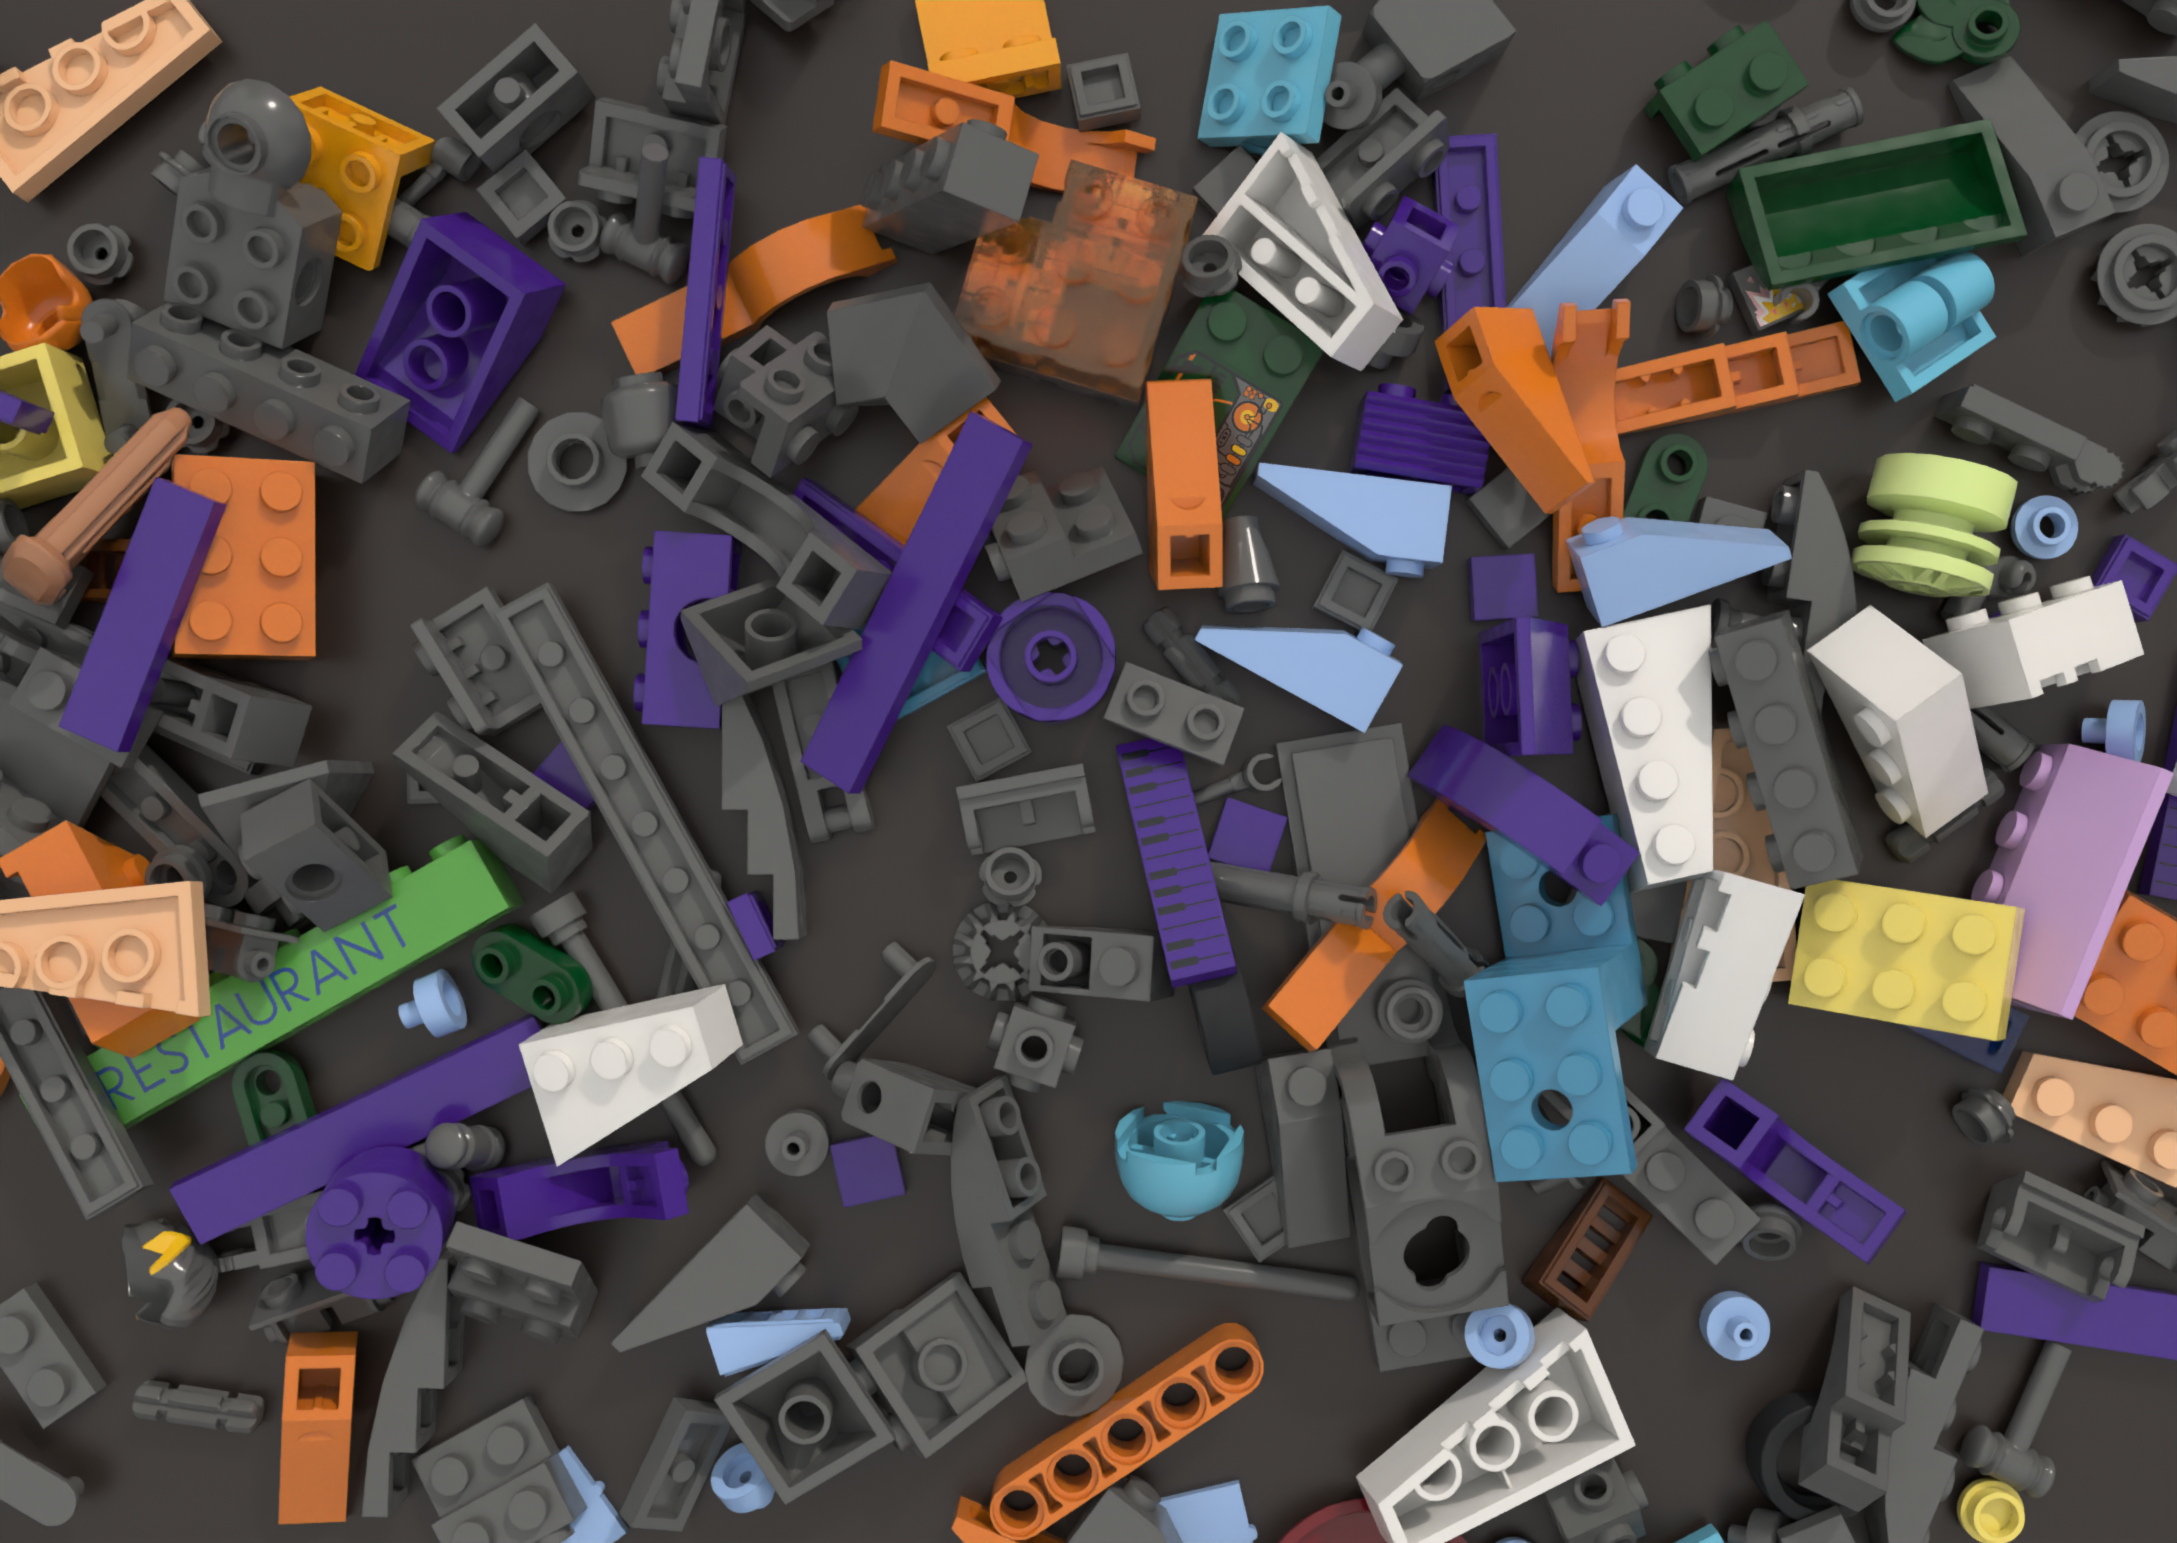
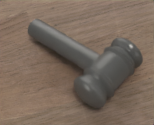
M648 143L641 150L635 219L629 220L623 212H616L611 215L602 228L600 248L605 254H615L618 261L628 262L648 272L651 277L660 276L666 284H673L681 278L686 270L690 255L689 247L683 242L674 243L672 236H665L660 233L669 153L661 144Z
M518 397L461 483L458 485L456 480H448L441 471L431 472L420 482L415 491V507L422 511H428L430 518H436L460 534L461 538L466 539L470 537V540L476 547H483L492 542L501 530L504 514L501 509L490 507L487 500L481 499L540 413V410Z
M441 1123L430 1131L425 1142L411 1144L405 1148L420 1153L429 1160L428 1164L441 1169L456 1170L466 1168L472 1171H486L493 1169L501 1162L505 1153V1140L500 1131L491 1126Z
M2045 1341L2004 1436L2000 1432H1991L1985 1425L1972 1427L1966 1433L1961 1444L1960 1455L1964 1465L1970 1468H1977L1982 1475H1990L2012 1486L2015 1491H2024L2030 1498L2038 1499L2048 1493L2055 1480V1464L2050 1457L2039 1455L2030 1446L2071 1356V1350L2055 1342Z

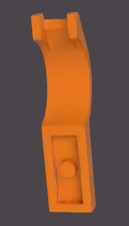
M892 60L881 67L872 128L873 133L921 145L962 122L967 123L970 119L982 120L1007 132V141L1039 154L1030 184L1033 188L1068 195L1071 182L1090 187L1103 196L1107 184L1119 183L1149 192V188L1133 184L1137 153L1149 154L1155 151L1156 138L1126 129L1079 132V129L1044 122L1024 113L1015 104V97Z
M860 204L803 220L776 231L751 245L728 264L721 347L758 330L762 322L774 311L802 294L840 279L855 276L869 277L898 263L891 247L882 250L874 232L862 228L867 208L862 207ZM687 286L611 322L635 374L662 372L664 375L680 367Z
M1627 298L1613 299L1612 307L1606 309L1577 311V305L1574 302L1560 303L1550 359L1595 484L1553 513L1552 586L1557 593L1582 591L1566 539L1582 534L1581 529L1594 520L1610 516L1623 519L1625 460L1620 449L1616 428L1615 377L1621 348L1624 341L1630 337L1631 301Z
M1437 798L1419 818L1413 835L1403 849L1369 886L1373 887L1377 893L1376 913L1365 911V915L1372 916L1374 919L1370 928L1364 930L1357 926L1333 922L1261 1008L1309 1052L1315 1051L1321 1046L1393 956L1407 944L1402 937L1394 930H1391L1384 922L1383 912L1387 902L1395 894L1400 893L1414 907L1405 898V891H1412L1417 893L1427 907L1436 914L1464 879L1486 843V834L1481 829L1474 832L1448 810L1449 807Z

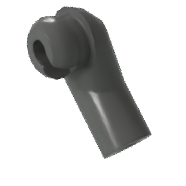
M2001 556L1997 564L1981 566L1994 574L1990 594L1982 597L1949 596L1940 616L1946 620L1981 609L1985 600L2028 593L2036 582L2035 568L2030 562L2019 560L2014 556Z

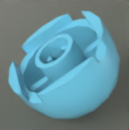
M1187 1101L1163 1102V1110L1167 1114H1153L1144 1117V1107L1132 1110L1118 1122L1115 1131V1159L1123 1186L1134 1201L1149 1211L1160 1214L1169 1220L1186 1221L1211 1211L1230 1197L1238 1184L1244 1155V1130L1241 1125L1237 1129L1231 1126V1114L1211 1105Z

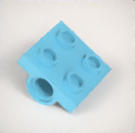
M1330 5L1219 14L1197 139L1209 147H1238L1240 145L1246 152L1258 156L1264 155L1280 132L1299 144L1319 143L1327 101L1325 91L1330 84L1342 16Z
M1967 251L1861 272L1827 293L1895 402L1911 395L1996 338V335L1980 312L1993 298L1995 291L1993 275L1981 258Z

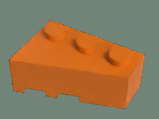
M67 820L0 857V867L5 877H21L31 897L145 886V871L150 864L144 856L140 854L133 855ZM68 997L92 1044L132 1059L200 1020V1017L175 1014V1012L136 1008L117 1005L107 1001Z

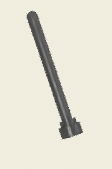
M574 891L529 917L542 939L549 937L554 947L561 944L566 954L578 961L586 969L592 982V997L601 1011L628 1005L583 932L588 926L582 916L587 912ZM681 1090L658 1103L692 1160L700 1166L711 1164L716 1157V1148Z
M1062 1226L1056 1262L1057 1278L1082 1280L1083 1274L1095 1276L1096 1269L1339 1301H1353L1360 1293L1359 1282L1354 1277L1348 1275L1100 1244V1237L1089 1236L1088 1229Z

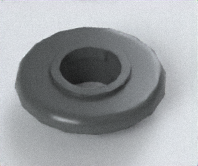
M567 412L548 420L534 435L528 450V474L535 490L549 504L566 511H590L606 504L620 490L627 473V458L617 457L610 451L603 419L588 412ZM574 444H584L591 449L593 454L591 469L583 477L569 479L563 475L560 468L562 454L568 447Z
M1069 1314L1037 1342L1029 1346L1026 1356L1025 1374L1029 1390L1041 1406L1057 1415L1079 1417L1097 1411L1112 1398L1122 1379L1124 1358L1120 1342L1108 1325L1092 1316ZM1075 1349H1086L1092 1359L1088 1375L1076 1383H1066L1061 1380L1058 1371L1063 1356Z

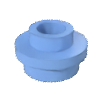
M2049 495L2038 496L2027 500L2018 507L2011 521L2010 534L2016 547L2026 556L2038 560L2052 559L2063 555L2073 546L2078 534V520L2074 510L2064 500ZM2043 516L2049 517L2054 525V534L2051 538L2044 536L2040 530V521Z

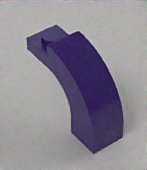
M1443 724L1407 775V777L1453 811L1476 821L1496 833L1597 905L1602 906L1640 853L1601 823L1602 819L1560 789L1497 749L1451 726Z
M1725 1078L1720 1079L1684 1129L1693 1139L1733 1170L1867 1265H1870L1907 1214L1905 1209L1803 1139L1787 1126L1778 1114Z
M668 1141L638 1142L583 1150L558 1167L556 1166L554 1156L469 1176L478 1228L514 1240L598 1220L613 1218L669 1220L689 1213L686 1198L689 1187L688 1174L679 1158L678 1148H669Z

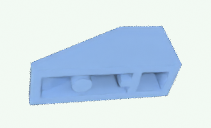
M1637 164L1602 188L1506 308L1533 309L1548 354L1551 357L1560 303L1574 302L1577 305V311L1596 309L1643 259L1683 207Z
M1259 462L1254 472V486L1369 562L1386 564V574L1408 578H1423L1424 569H1434L1443 563L1452 486Z
M1610 516L1586 524L1581 529L1582 534L1566 539L1587 609L1601 627L1792 559L1789 546L1769 529L1635 517L1619 519L1618 517Z
M1202 625L1195 637V641L1364 733L1403 667L1399 660L1390 656L1396 645L1364 627L1361 628L1359 634L1355 637L1344 630Z

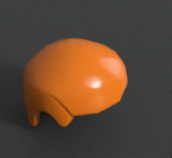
M32 253L12 263L0 276V305L3 311L0 319V337L13 351L45 342L67 352L83 340L80 334L81 317L85 307L92 302V297L79 278L51 254Z

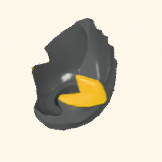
M164 1218L156 1221H144L138 1224H124L121 1237L127 1271L128 1296L148 1301L135 1314L137 1320L156 1324L158 1327H164L168 1331L186 1329L196 1324L210 1306L217 1287L218 1264L214 1260L217 1258V1255L209 1242L200 1245L191 1228L183 1223L170 1222Z

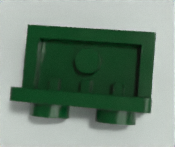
M1765 20L1747 33L1744 32L1740 25L1734 27L1706 49L1711 57L1693 69L1688 61L1685 60L1666 72L1654 83L1658 93L1645 106L1644 110L1650 119L1660 113L1664 115L1694 163L1801 93L1809 85L1768 20Z

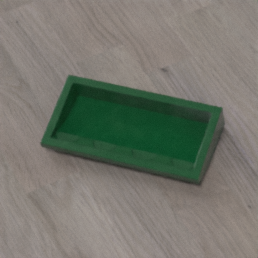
M1991 118L1739 168L1726 191L1731 212L1744 247L1768 291L2021 241L2027 235Z

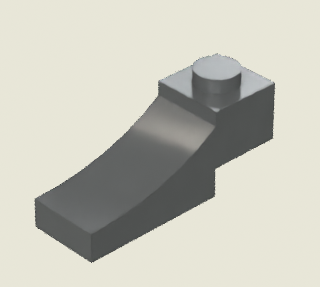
M1854 1286L1839 1297L1835 1335L1825 1379L1811 1421L1803 1427L1798 1485L1859 1512L1888 1492L1891 1433L1906 1423L1911 1313Z

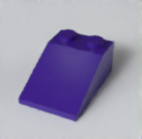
M467 212L423 218L420 220L355 375L411 400L407 421L447 451L455 453L461 449L541 339L566 284Z
M1516 617L1479 632L1483 742L1508 757L1573 754V741H1579L1582 734V716L1579 704L1571 703L1570 678H1575L1578 675L1579 650L1576 640L1568 639V625L1533 617Z

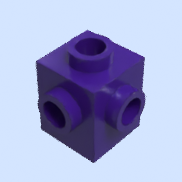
M1406 195L1403 196L1387 226L1375 221L1362 245L1396 308L1399 307L1413 314L1424 294L1435 299L1448 279L1454 264L1445 259L1451 250L1460 225Z

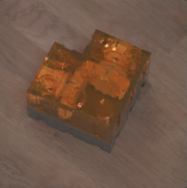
M1071 159L1064 180L1065 192L1062 201L1057 203L1052 223L1029 216V219L1021 217L1017 223L977 238L954 316L990 365L996 366L997 370L1036 382L1040 380L1057 384L1059 389L1096 400L1104 398L1117 402L1119 407L1138 412L1146 380L1151 371L1163 331L1164 320L1169 311L1178 281L1177 271L1182 253L1191 238L1198 197Z

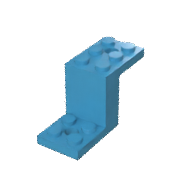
M1617 813L1597 816L1602 819L1601 823L1621 838ZM1492 831L1485 832L1505 958L1464 980V987L1495 1181L1510 1182L1632 1174L1637 1168L1615 1031L1647 1006L1648 1001L1627 872L1602 906L1591 902L1578 891L1572 902L1567 904L1558 903L1550 898L1545 889V879L1550 872L1548 869ZM1556 1090L1568 1098L1572 1106V1118L1569 1123L1557 1125L1543 1117L1538 1107V1099L1542 1091Z

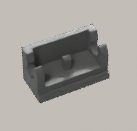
M1083 763L956 787L968 850L971 851V856L997 851L1005 847H1019L1096 832Z
M2024 1171L1992 1184L1976 1248L2096 1303L2105 1300L2110 1283L2123 1289L2128 1284L2133 1272L2139 1240L2144 1238L2146 1226L2028 1171Z

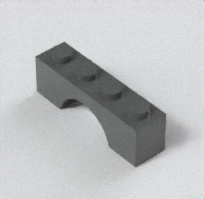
M672 422L641 477L683 512L724 530L758 553L779 575L780 581L776 588L821 625L863 629L871 617L892 572L773 477L769 478L750 463L751 460L717 432Z

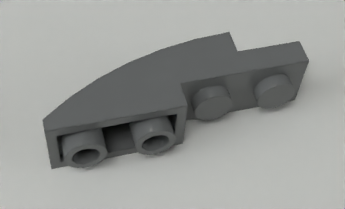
M1804 470L1785 479L1784 485H1780L1776 490L1771 507V520L1773 523L1778 524L1776 536L1789 546L1792 559L1762 569L1761 579L1762 584L1768 586L1766 603L1791 607V618L1821 714L1825 686L1807 650L1857 615V601L1852 562L1846 536L1835 504L1820 473Z
M1007 1075L996 1076L959 1099L952 1135L951 1192L958 1239L971 1287H992L1012 1347L1032 1346L1065 1319L1067 1314L1062 1302L1061 1292L1056 1284L1042 1243L1040 1230L1036 1225L1031 1206L1047 1196L1041 1179L1040 1168L1035 1161L1021 1119L1020 1109L1015 1101Z
M1624 1085L1637 1168L1632 1174L1620 1176L1713 1265H1717L1761 1218L1665 1127L1666 1124ZM1556 1090L1542 1091L1540 1095L1569 1123L1572 1118V1106L1568 1098Z
M1936 1303L1912 1359L1908 1363L1906 1423L1891 1433L1888 1492L1864 1508V1518L1870 1543H1929V1526L1939 1502H1943L1949 1496L1954 1485V1467L1958 1459L1939 1445L1937 1440L1940 1433L1945 1432L1954 1420L1956 1413L1955 1398L1965 1374L1970 1373L1979 1361L1982 1347L1980 1339L1985 1329L1961 1314Z

